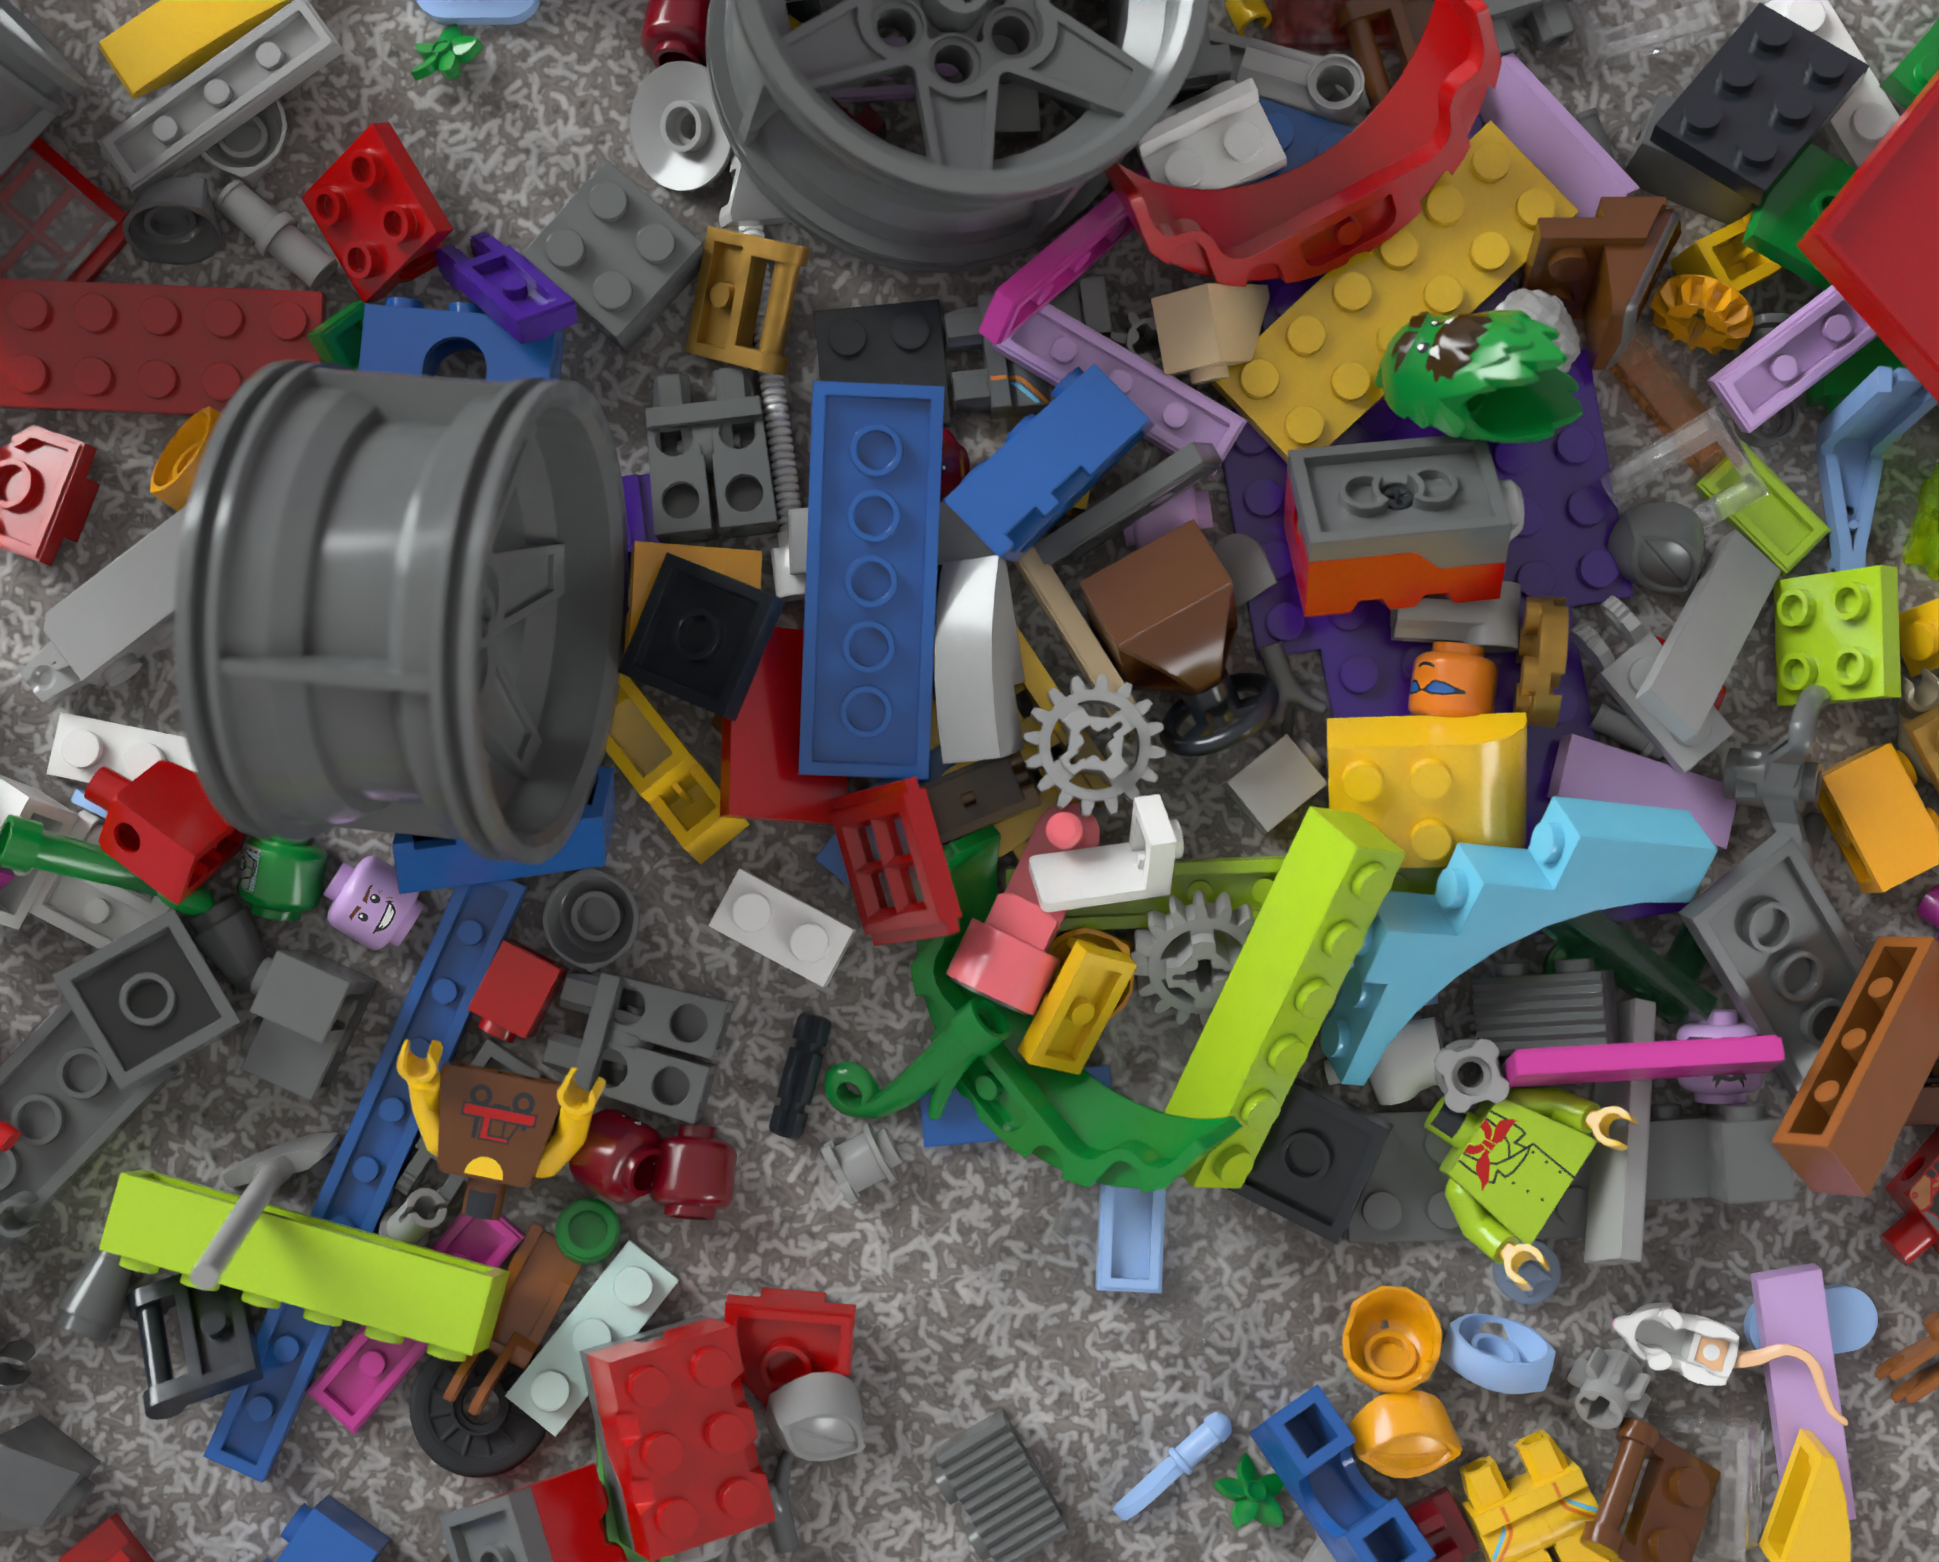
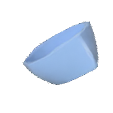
M1472 1313L1450 1322L1440 1356L1445 1364L1478 1386L1499 1393L1524 1394L1542 1392L1546 1389L1556 1351L1540 1333L1521 1322L1488 1314ZM1488 1321L1503 1324L1509 1340L1493 1334L1481 1333L1478 1328Z

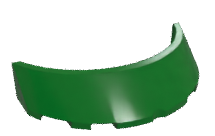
M994 825L954 840L943 849L962 917L957 918L960 931L950 935L916 940L917 958L910 965L915 997L924 995L935 1032L929 1037L931 1043L951 1024L952 1015L973 997L979 995L950 980L951 977L946 972L971 919L974 918L985 923L997 898V862L1001 834ZM918 879L915 883L914 892L917 902H922L925 900ZM1000 1004L998 1005L1007 1016L1011 1031L1009 1037L988 1054L979 1056L969 1066L955 1086L961 1096L966 1097L972 1102L981 1121L1011 1149L1024 1158L1032 1154L1046 1163L1062 1170V1179L1085 1187L1098 1183L1121 1188H1141L1140 1192L1165 1189L1243 1127L1235 1116L1205 1119L1189 1118L1148 1108L1110 1089L1084 1068L1080 1075L1028 1064L1018 1052V1048L1035 1015L1027 1014L1025 1016Z

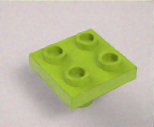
M1878 565L1776 580L1774 584L1777 706L1795 707L1800 694L1810 685H1821L1827 688L1831 695L1829 704L1901 697L1897 567Z

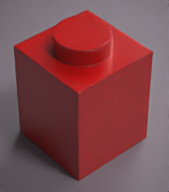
M503 940L467 1010L483 1017L478 1025L479 1028L508 1043H513L517 1035L523 1039L535 1037L569 968L515 940Z

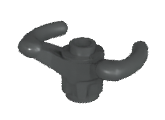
M1810 685L1800 694L1793 710L1789 732L1773 746L1743 744L1741 749L1730 748L1726 758L1723 778L1725 799L1736 800V804L1740 806L1765 809L1776 832L1793 837L1811 870L1820 853L1826 829V820L1821 814L1813 812L1804 816L1802 821L1801 813L1804 811L1807 801H1818L1821 789L1822 764L1811 762V752L1816 742L1819 713L1822 708L1829 704L1831 699L1829 690L1821 685Z

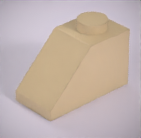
M1206 283L1151 298L1164 374L1190 375L1191 385L1205 384L1229 378L1228 366L1252 361L1270 298L1268 285L1246 284V287Z

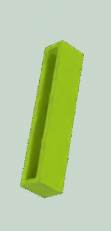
M1309 807L1164 1113L1202 1119L1235 1116L1243 1126L1182 1175L1193 1188L1242 1187L1246 1177L1253 1168L1254 1161L1273 1122L1280 1113L1281 1106L1301 1066L1306 1061L1308 1051L1328 1011L1335 1002L1342 982L1356 954L1363 945L1364 938L1382 901L1391 889L1393 879L1406 855L1402 849L1358 813Z
M148 1169L121 1172L99 1250L120 1255L119 1265L129 1270L156 1274L159 1272V1268L162 1267L182 1273L180 1283L199 1289L191 1281V1271L241 1196ZM268 1203L217 1284L206 1291H218L220 1285H225L242 1290L241 1300L255 1306L278 1309L281 1306V1302L305 1308L302 1317L306 1320L328 1326H341L344 1319L365 1325L364 1335L374 1340L402 1344L404 1338L407 1337L428 1343L426 1352L432 1356L449 1361L464 1362L467 1355H475L490 1347L510 1271Z

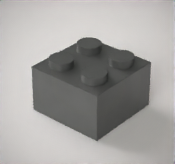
M606 160L521 254L574 299L576 310L622 351L627 353L699 274L704 246L700 240L609 160Z
M174 908L52 975L117 1087L125 1093L243 1026Z

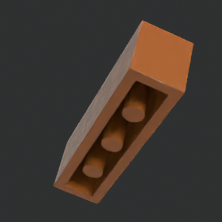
M1878 936L1771 1142L1812 1192L1868 1198L1939 1056V942L1935 937Z

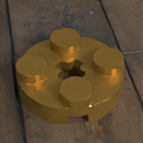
M1539 595L1538 597L1527 596L1523 625H1519V649L1516 651V663H1522L1520 683H1516L1513 713L1526 712L1528 726L1554 728L1557 724L1562 695L1553 694V688L1558 689L1561 674L1565 675L1569 628L1568 606H1565L1566 597Z

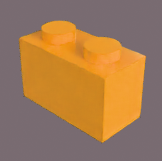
M1891 742L1871 746L1823 770L1818 801L1815 802L1863 894L1883 893L1939 864V816L1931 808H1925L1914 787L1918 780L1912 763L1903 752L1895 751Z

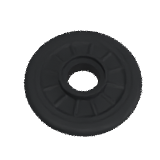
M486 1350L455 1401L449 1402L443 1399L462 1362L449 1361L432 1355L418 1372L410 1396V1421L415 1437L424 1452L436 1464L447 1471L472 1478L500 1475L519 1466L534 1453L547 1432L543 1426L505 1396L524 1372L510 1363L493 1390L499 1399V1410L496 1417L489 1423L484 1424L472 1422L467 1418L463 1410L465 1395L473 1387L481 1386L498 1359L497 1356Z

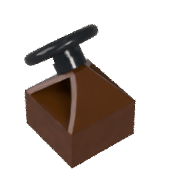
M1194 519L1079 582L1090 627L1123 682L1132 684L1131 690L1180 692L1182 698L1169 709L1161 722L1163 723L1164 730L1159 733L1160 741L1169 752L1184 757H1198L1221 752L1254 735L1274 715L1279 704L1280 693L1278 686L1271 678L1259 673H1236L1229 675L1225 668L1238 630L1233 581ZM1250 691L1258 694L1240 699L1237 692ZM1192 715L1196 724L1184 736H1180L1178 734L1180 726L1187 717ZM1244 717L1235 724L1214 733L1218 728L1228 725L1234 719Z

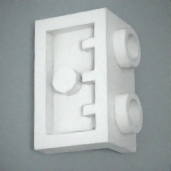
M1253 78L1246 79L1238 84L1234 80L1222 82L1204 93L1201 97V102L1179 113L1176 109L1166 110L1154 126L1136 144L1138 156L1150 180L1182 188L1224 189L1244 186L1287 166V157L1259 102V93Z

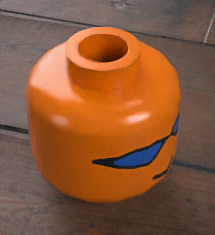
M1433 642L1432 651L1424 652L1415 658L1408 709L1413 716L1469 717L1493 713L1499 674L1498 667L1488 658H1484L1485 648L1457 642Z

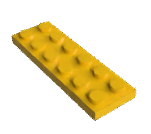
M1491 120L1469 140L1471 147L1455 173L1451 175L1448 171H1445L1432 189L1421 199L1422 211L1411 222L1372 251L1358 253L1346 265L1327 272L1258 337L1252 361L1228 366L1230 377L1212 382L1211 385L1244 419L1248 420L1247 422L1286 463L1288 461V450L1331 446L1384 397L1383 388H1378L1374 384L1378 366L1389 341L1402 326L1410 321L1411 316L1419 315L1420 312L1424 311L1437 315L1458 316L1459 314H1472L1525 264L1538 217H1575L1579 211Z

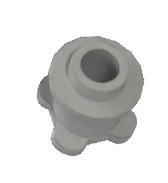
M1484 1038L1477 1040L1458 1039L1446 1045L1437 1053L1434 1059L1435 1080L1440 1090L1445 1094L1444 1101L1451 1110L1463 1113L1474 1103L1485 1100L1499 1103L1507 1097L1509 1083L1500 1076L1499 1061L1497 1060L1499 1049L1492 1041ZM1466 1062H1475L1479 1068L1477 1077L1471 1082H1461L1458 1079V1070Z
M867 1122L862 1125L864 1132L837 1146L833 1140H830L823 1144L824 1147L821 1148L823 1156L850 1206L859 1201L860 1191L885 1178L891 1183L897 1180L893 1167L903 1163V1160L886 1128L875 1132L871 1124Z

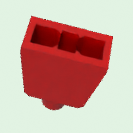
M168 760L157 761L134 780L125 777L108 766H103L93 775L85 790L84 798L107 811L98 840L101 850L177 905L242 849L247 836L246 833H242L231 826L217 812L207 797L196 772Z

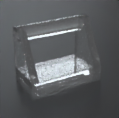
M1570 0L1568 5L1575 28L1573 36L1585 75L1590 76L1705 43L1721 24L1715 1L1679 0L1681 5L1679 9L1604 30L1587 0Z
M1718 405L1611 466L1599 478L1612 502L1623 515L1626 509L1640 506L1631 490L1717 441L1743 480L1691 509L1699 516L1704 531L1770 494Z
M1648 1412L1647 1423L1658 1429L1660 1436L1672 1443L1673 1431L1722 1438L1719 1533L1701 1532L1694 1554L1742 1562L1747 1561L1761 1550L1758 1545L1761 1540L1765 1420L1748 1417Z

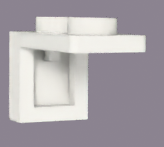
M1160 794L1134 797L1129 842L1031 856L1029 859V872L1042 911L1055 912L1170 895L1174 861L1177 858H1182L1184 851L1181 827L1177 819L1169 820Z

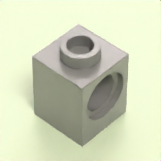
M1285 734L1224 783L1222 787L1263 835L1268 833L1328 784L1320 774L1326 768V765L1305 739L1301 738L1294 743L1289 735Z

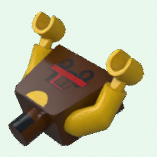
M432 1040L427 1058H419L411 1051V1041H404L396 1067L400 1076L408 1083L412 1112L426 1149L438 1158L439 1171L468 1177L462 1214L480 1219L500 1220L507 1185L530 1188L536 1185L540 1178L555 1176L585 1143L594 1106L606 1087V1081L603 1078L598 1077L591 1091H587L576 1084L575 1075L578 1068L575 1067L571 1068L564 1081L560 1082L457 1061L443 1063L440 1074L437 1068L443 1053L441 1042Z

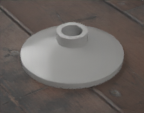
M675 61L658 67L646 77L635 95L630 114V136L640 165L655 182L668 189L692 191L709 185L724 171L732 157L733 150L721 127L712 100L707 67L689 61ZM694 119L696 121L695 135H693L692 133V125Z

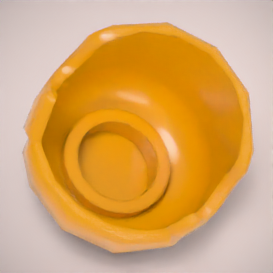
M1381 1285L1359 1296L1351 1304L1342 1335L1343 1357L1347 1360V1368L1354 1378L1374 1391L1406 1393L1430 1378L1441 1353V1322L1429 1300L1410 1288ZM1387 1320L1389 1328L1381 1329L1382 1321Z

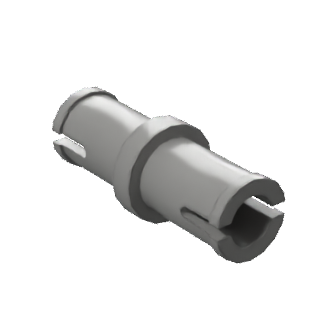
M238 178L230 182L215 200V210L227 217L254 240V248L266 259L274 257L306 283L311 291L318 290L337 269V259L332 255H328L297 228L298 220L286 211L278 213L249 189L241 179Z

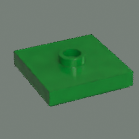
M1811 143L1760 206L1755 204L1741 244L1821 289L1826 290L1832 284L1796 245L1857 169Z

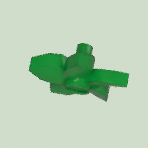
M454 24L440 34L438 41L415 44L421 59L425 61L415 67L411 74L415 81L440 70L445 79H456L462 74L460 63L466 64L473 60L482 50L483 46L478 38L469 35L463 36L458 25Z
M1245 1452L1236 1467L1237 1479L1225 1477L1216 1481L1213 1486L1222 1496L1235 1501L1230 1513L1235 1529L1248 1525L1254 1519L1264 1526L1280 1527L1284 1524L1283 1514L1280 1505L1274 1497L1281 1491L1284 1484L1278 1475L1274 1473L1264 1475L1258 1479L1255 1464Z

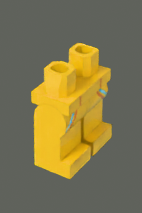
M1544 1429L1531 1433L1514 1444L1526 1473L1507 1482L1504 1481L1495 1460L1491 1456L1480 1457L1459 1468L1464 1491L1468 1500L1461 1504L1471 1523L1486 1562H1552L1546 1550L1548 1548H1551L1557 1562H1610L1580 1543L1586 1521H1594L1599 1506L1588 1487L1580 1467L1566 1454H1563Z

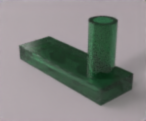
M1599 910L1540 929L1578 958H1594L1595 970L1613 969L1615 985L1633 998L1656 1002V1015L1668 1024L1707 1021L1718 998L1697 984L1707 959L1684 922H1682L1665 958H1662Z

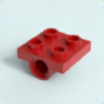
M390 122L371 123L301 197L364 303L377 302L387 296L399 283L413 281L437 266L435 252L446 245L443 240L454 230Z

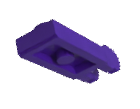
M486 231L471 236L470 247L474 257L472 259L467 257L461 250L456 249L455 245L452 246V244L445 245L435 252L437 266L443 279L447 283L449 282L454 290L463 292L521 345L530 341L546 339L553 332L578 323L574 299L510 245L504 246Z

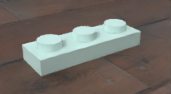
M629 1240L505 1396L556 1437L589 1395L579 1351L637 1334L680 1279L632 1240Z

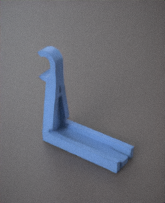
M1878 366L1817 425V467L1826 524L1831 529L1828 536L1832 557L1828 562V573L1866 567V549L1884 459H1882L1883 452L1938 404V401L1908 368H1897L1892 371V367ZM1846 509H1849L1851 511V515L1847 514Z

